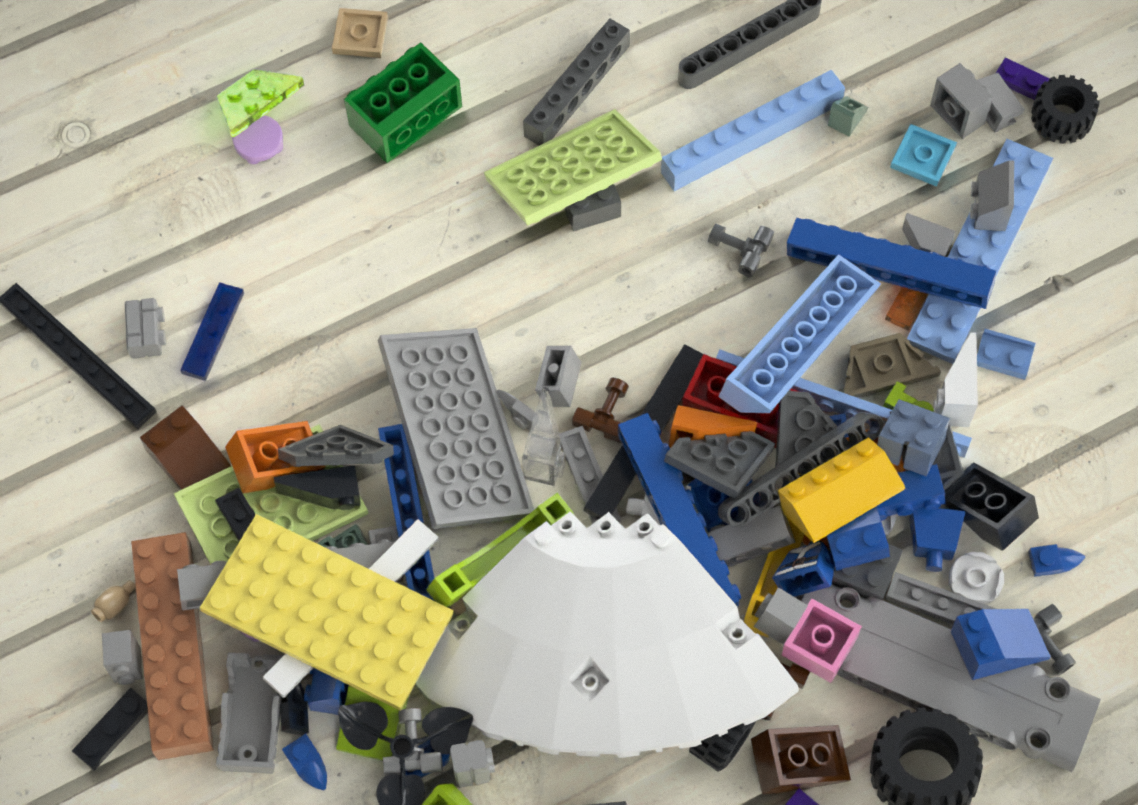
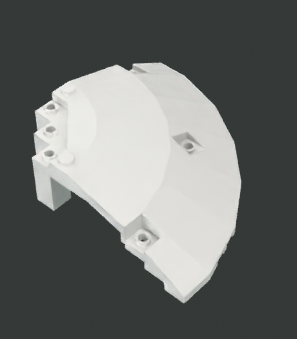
M569 512L551 526L546 521L524 537L462 598L467 610L448 623L415 683V686L432 705L438 708H459L472 714L473 722L471 725L480 730L486 737L500 741L503 739L514 741L519 746H524L525 744L537 747L538 751L553 755H559V752L576 753L577 756L600 757V754H615L618 758L640 755L639 752L656 750V753L663 752V748L679 746L680 749L698 746L702 744V740L718 734L722 736L728 733L727 730L742 723L745 726L766 717L799 691L796 682L759 634H755L740 619L735 603L664 524L660 526L647 513L625 529L609 512L588 528ZM465 624L467 625L466 628L460 629ZM737 633L743 634V635H742L741 637H739V638H734V637H733V636H735ZM591 681L595 682L591 687L586 686Z

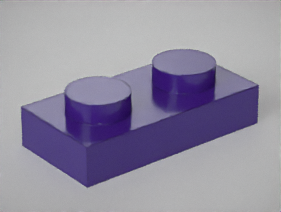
M1006 57L996 71L1009 89L1034 101L1041 85L1045 81H1049L1048 77Z

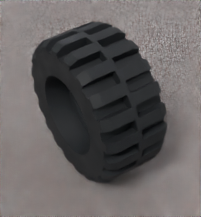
M916 708L914 713L906 710L900 712L899 718L896 716L891 717L887 721L886 726H882L877 733L870 762L871 783L874 789H878L877 796L880 801H887L888 805H970L972 798L977 793L983 769L982 749L978 747L979 741L976 735H969L970 727L964 722L959 724L956 716L950 713L948 716L941 714L942 710L934 708L933 712L926 711L925 708ZM914 750H929L945 758L953 772L941 780L924 781L906 772L899 759L906 753Z

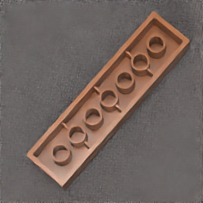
M186 532L131 541L152 752L157 760H164L214 751L199 609L182 610L177 569H183L184 566L193 564L191 542Z

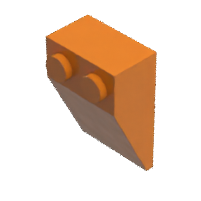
M308 421L238 430L234 433L225 448L242 493L275 487L274 477L318 471L326 467L325 465L294 467L279 459V448L313 435Z

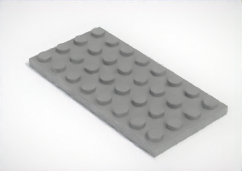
M477 328L380 335L377 341L433 529L523 519L534 510V506Z

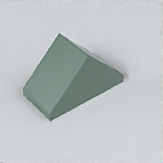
M848 96L833 102L831 106L828 126L850 137L869 107Z

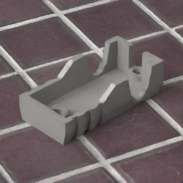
M228 653L226 667L229 675L228 692L223 693L221 741L218 745L219 757H217L216 766L221 771L273 774L277 750L276 745L278 742L277 733L281 715L280 704L283 697L263 680V676L284 655L263 654V656L252 658L246 653ZM257 661L263 662L259 668L255 666ZM247 751L252 752V755L249 758L244 757V754Z

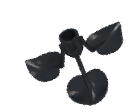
M359 702L351 705H342L339 708L340 726L344 736L351 745L357 749L370 750L375 747L379 738L390 743L392 754L399 759L400 775L388 774L377 786L376 795L379 805H422L425 796V787L422 779L414 774L406 776L405 760L413 755L414 745L430 740L433 750L441 752V754H451L450 748L452 745L467 741L473 722V715L465 710L454 707H442L430 711L422 720V728L427 736L411 739L407 735H398L391 738L381 734L388 726V717L385 710L378 704Z

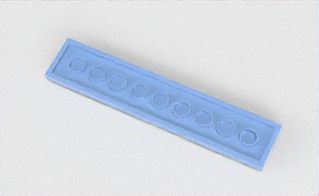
M1006 139L993 165L996 166L1009 160L1014 161V207L1006 231L974 229L975 219H970L969 213L948 255V258H959L974 265L988 266L993 270H997L996 276L1053 161V157L1009 139ZM929 294L907 339L913 347L954 364L981 308Z

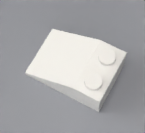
M973 332L970 333L947 374L942 389L937 390V400L933 402L934 412L949 417L950 424L954 427H970L978 406L976 333Z

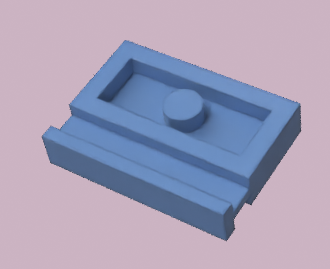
M984 329L977 353V366L1025 380L1036 343Z

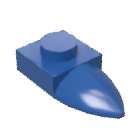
M1057 544L1032 547L1028 551L1034 577L1070 571L1085 559V555L1073 549L1058 548Z
M306 734L282 749L296 773L304 782L316 789H326V767L320 754Z

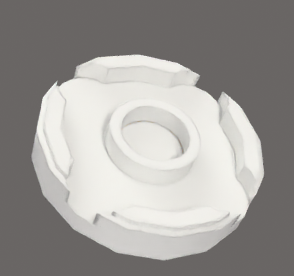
M969 552L954 561L949 571V585L952 593L982 604H989L999 596L1002 590L1004 573L992 556L983 552Z

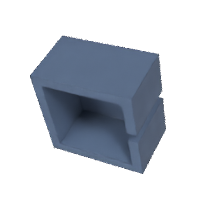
M898 399L879 435L877 445L885 451L891 463L897 466L900 463L903 445H907L903 468L927 476L945 441L950 418Z

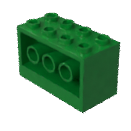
M421 42L415 47L409 48L396 61L390 62L380 73L371 76L357 90H352L344 99L349 126L386 163H389L463 107L460 79Z

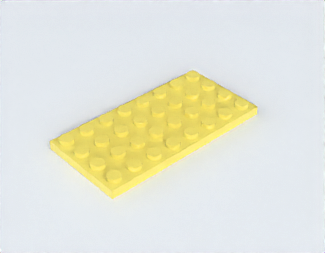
M257 514L200 606L201 612L400 711L453 616L452 609Z

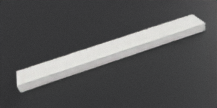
M418 519L369 569L397 582L438 540V536ZM285 654L263 676V680L284 698L313 667Z

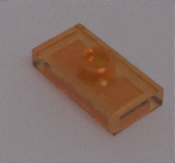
M901 287L885 320L909 331L928 294Z

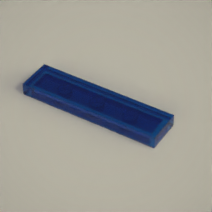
M219 282L180 371L183 375L203 381L207 380L244 296L242 288Z

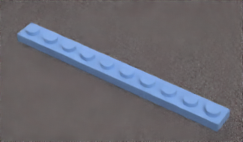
M720 349L716 359L736 367L745 359ZM800 378L792 387V389L799 392H808L821 410L826 412L833 411L839 414L845 413L847 419L857 413L866 412L880 416L884 424H886L890 411H893ZM868 419L865 423L871 426V422ZM953 432L959 456L965 458L972 438Z

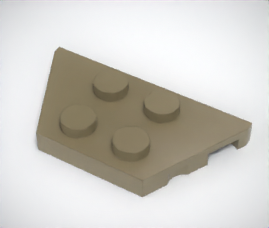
M897 333L850 347L843 393L861 398L891 390L897 381L906 386L939 377L941 370L938 366H932L924 358V354L918 348L913 347L905 336Z

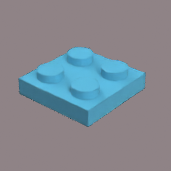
M910 124L891 162L890 168L937 187L956 148L957 142Z

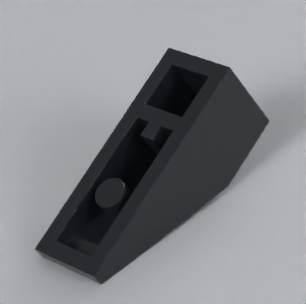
M355 465L274 477L275 488L278 494L330 509L351 510L355 506H361Z

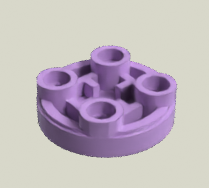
M249 116L240 121L233 131L232 139L236 152L250 164H257L260 161L268 160L283 150L281 127L277 121L269 116Z

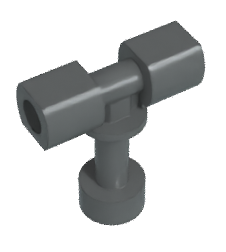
M715 224L710 232L708 242L716 246L722 242L741 250L740 256L743 259L739 264L738 272L744 276L753 277L760 264V254L767 251L773 239L774 231L768 227L760 226L753 239L748 237L746 241H743L725 233L726 227Z
M1051 604L1036 614L1034 622L1051 658L1055 661L1051 667L1059 676L1073 667L1076 661L1070 653L1063 655L1048 636L1052 632L1050 627L1060 622L1063 617L1058 608Z

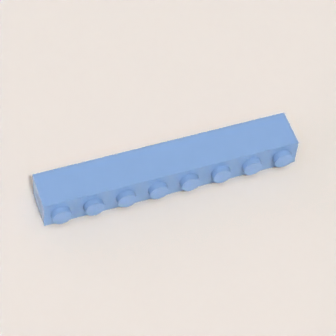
M830 70L663 156L661 174L673 191H676L831 110L833 102L844 97L845 87L835 73Z

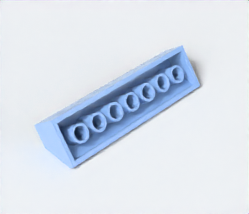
M838 254L728 376L719 394V398L739 412L770 413L875 293L881 283Z

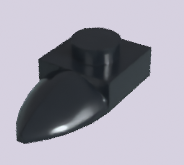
M301 682L287 694L286 702L280 704L281 731L300 736L309 733L307 701L304 700L305 692Z

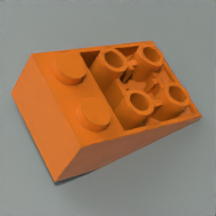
M678 405L671 427L668 446L671 448L679 438L689 437L690 440H702L706 435L726 434L727 437L740 436L741 432L752 431L755 433L757 422Z

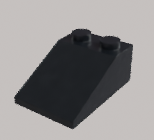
M974 462L964 470V474L944 491L945 505L950 510L965 511L963 522L982 540L1001 551L1006 549L1039 519L1034 495Z

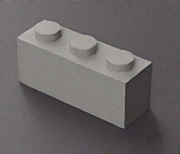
M773 506L744 526L717 525L707 533L708 537L712 536L717 544L718 551H716L719 560H724L728 568L796 543L788 518L783 514L780 506Z

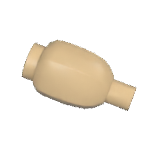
M128 580L122 587L112 586L95 600L94 608L91 610L92 615L101 623L105 619L111 620L116 617L128 604L129 594L136 589V585L131 580Z

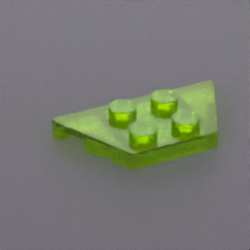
M253 69L217 95L231 135L235 137L303 87V78L301 76Z

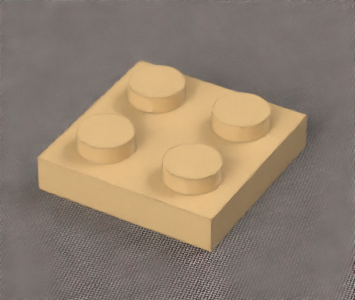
M339 8L332 44L333 54L381 58L388 21L387 12Z

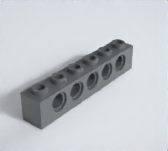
M611 18L607 20L523 120L525 138L538 146L554 138L629 48L630 29Z

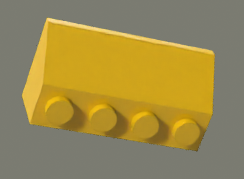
M868 437L779 489L778 494L783 514L815 543L903 491L905 485L885 451Z

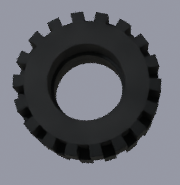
M1064 74L1059 75L1058 79L1055 76L1049 78V81H1045L1041 88H1039L1032 107L1031 119L1032 122H1035V129L1037 131L1041 130L1040 135L1044 138L1048 136L1052 142L1060 140L1061 144H1065L1067 140L1070 143H1074L1077 138L1083 139L1086 133L1090 132L1098 113L1099 100H1097V92H1092L1093 86L1091 84L1086 85L1084 79H1075L1074 75L1065 77ZM1055 105H1066L1076 113L1061 112Z
M755 722L745 726L742 723L728 729V733L722 736L716 734L701 741L702 744L690 747L689 753L719 772L726 768L736 756L753 729Z

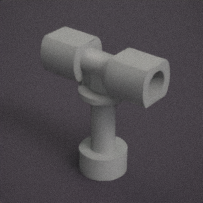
M421 709L399 710V723L405 724V734L411 739L417 738L416 723L422 721ZM418 744L414 745L413 755L405 760L406 771L421 770L422 773L443 771L441 752L424 754V749L418 748ZM395 756L383 757L384 775L392 773L400 775L399 759Z

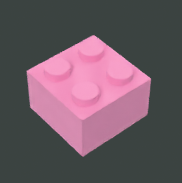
M811 599L796 627L785 642L782 656L832 683L857 640L862 626Z

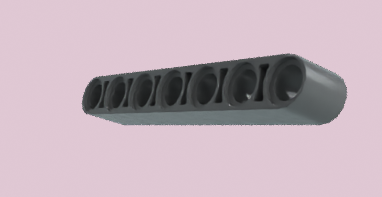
M787 0L683 58L679 63L678 69L679 85L685 89L696 88L815 21L820 15L822 0Z
M860 412L747 485L736 499L729 497L724 500L718 508L719 518L723 522L735 527L746 525L780 502L778 490L775 487L778 478H782L783 484L781 488L866 438L869 437L872 441L879 437L884 427L882 418L876 414ZM869 419L871 426L868 431H865L864 424ZM848 434L849 441L843 446V436ZM826 448L827 456L824 460H821L820 453ZM801 463H804L805 470L799 475L798 467ZM760 492V501L754 505L753 496L755 493ZM737 506L738 514L734 519H731L730 512Z

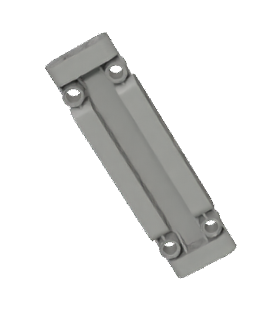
M831 584V587L804 594L801 602L806 605L809 604L811 599H814L862 626L857 640L837 672L840 677L915 710L916 708H925L926 711L933 712L934 708L942 710L941 714L946 716L950 713L957 717L959 724L964 722L970 727V733L975 734L977 737L1005 749L1016 750L1019 748L1028 758H1042L1070 772L1074 770L1097 712L1100 698L1070 686L1061 677L1051 678L1046 676L1043 669L1033 664L972 680L951 634V629L871 596L861 597L856 590L849 587L840 588ZM849 600L853 607L846 608L841 605L840 601ZM1049 689H1057L1061 693L1062 698L1052 696ZM1030 738L1040 740L1043 747H1034L1030 743Z

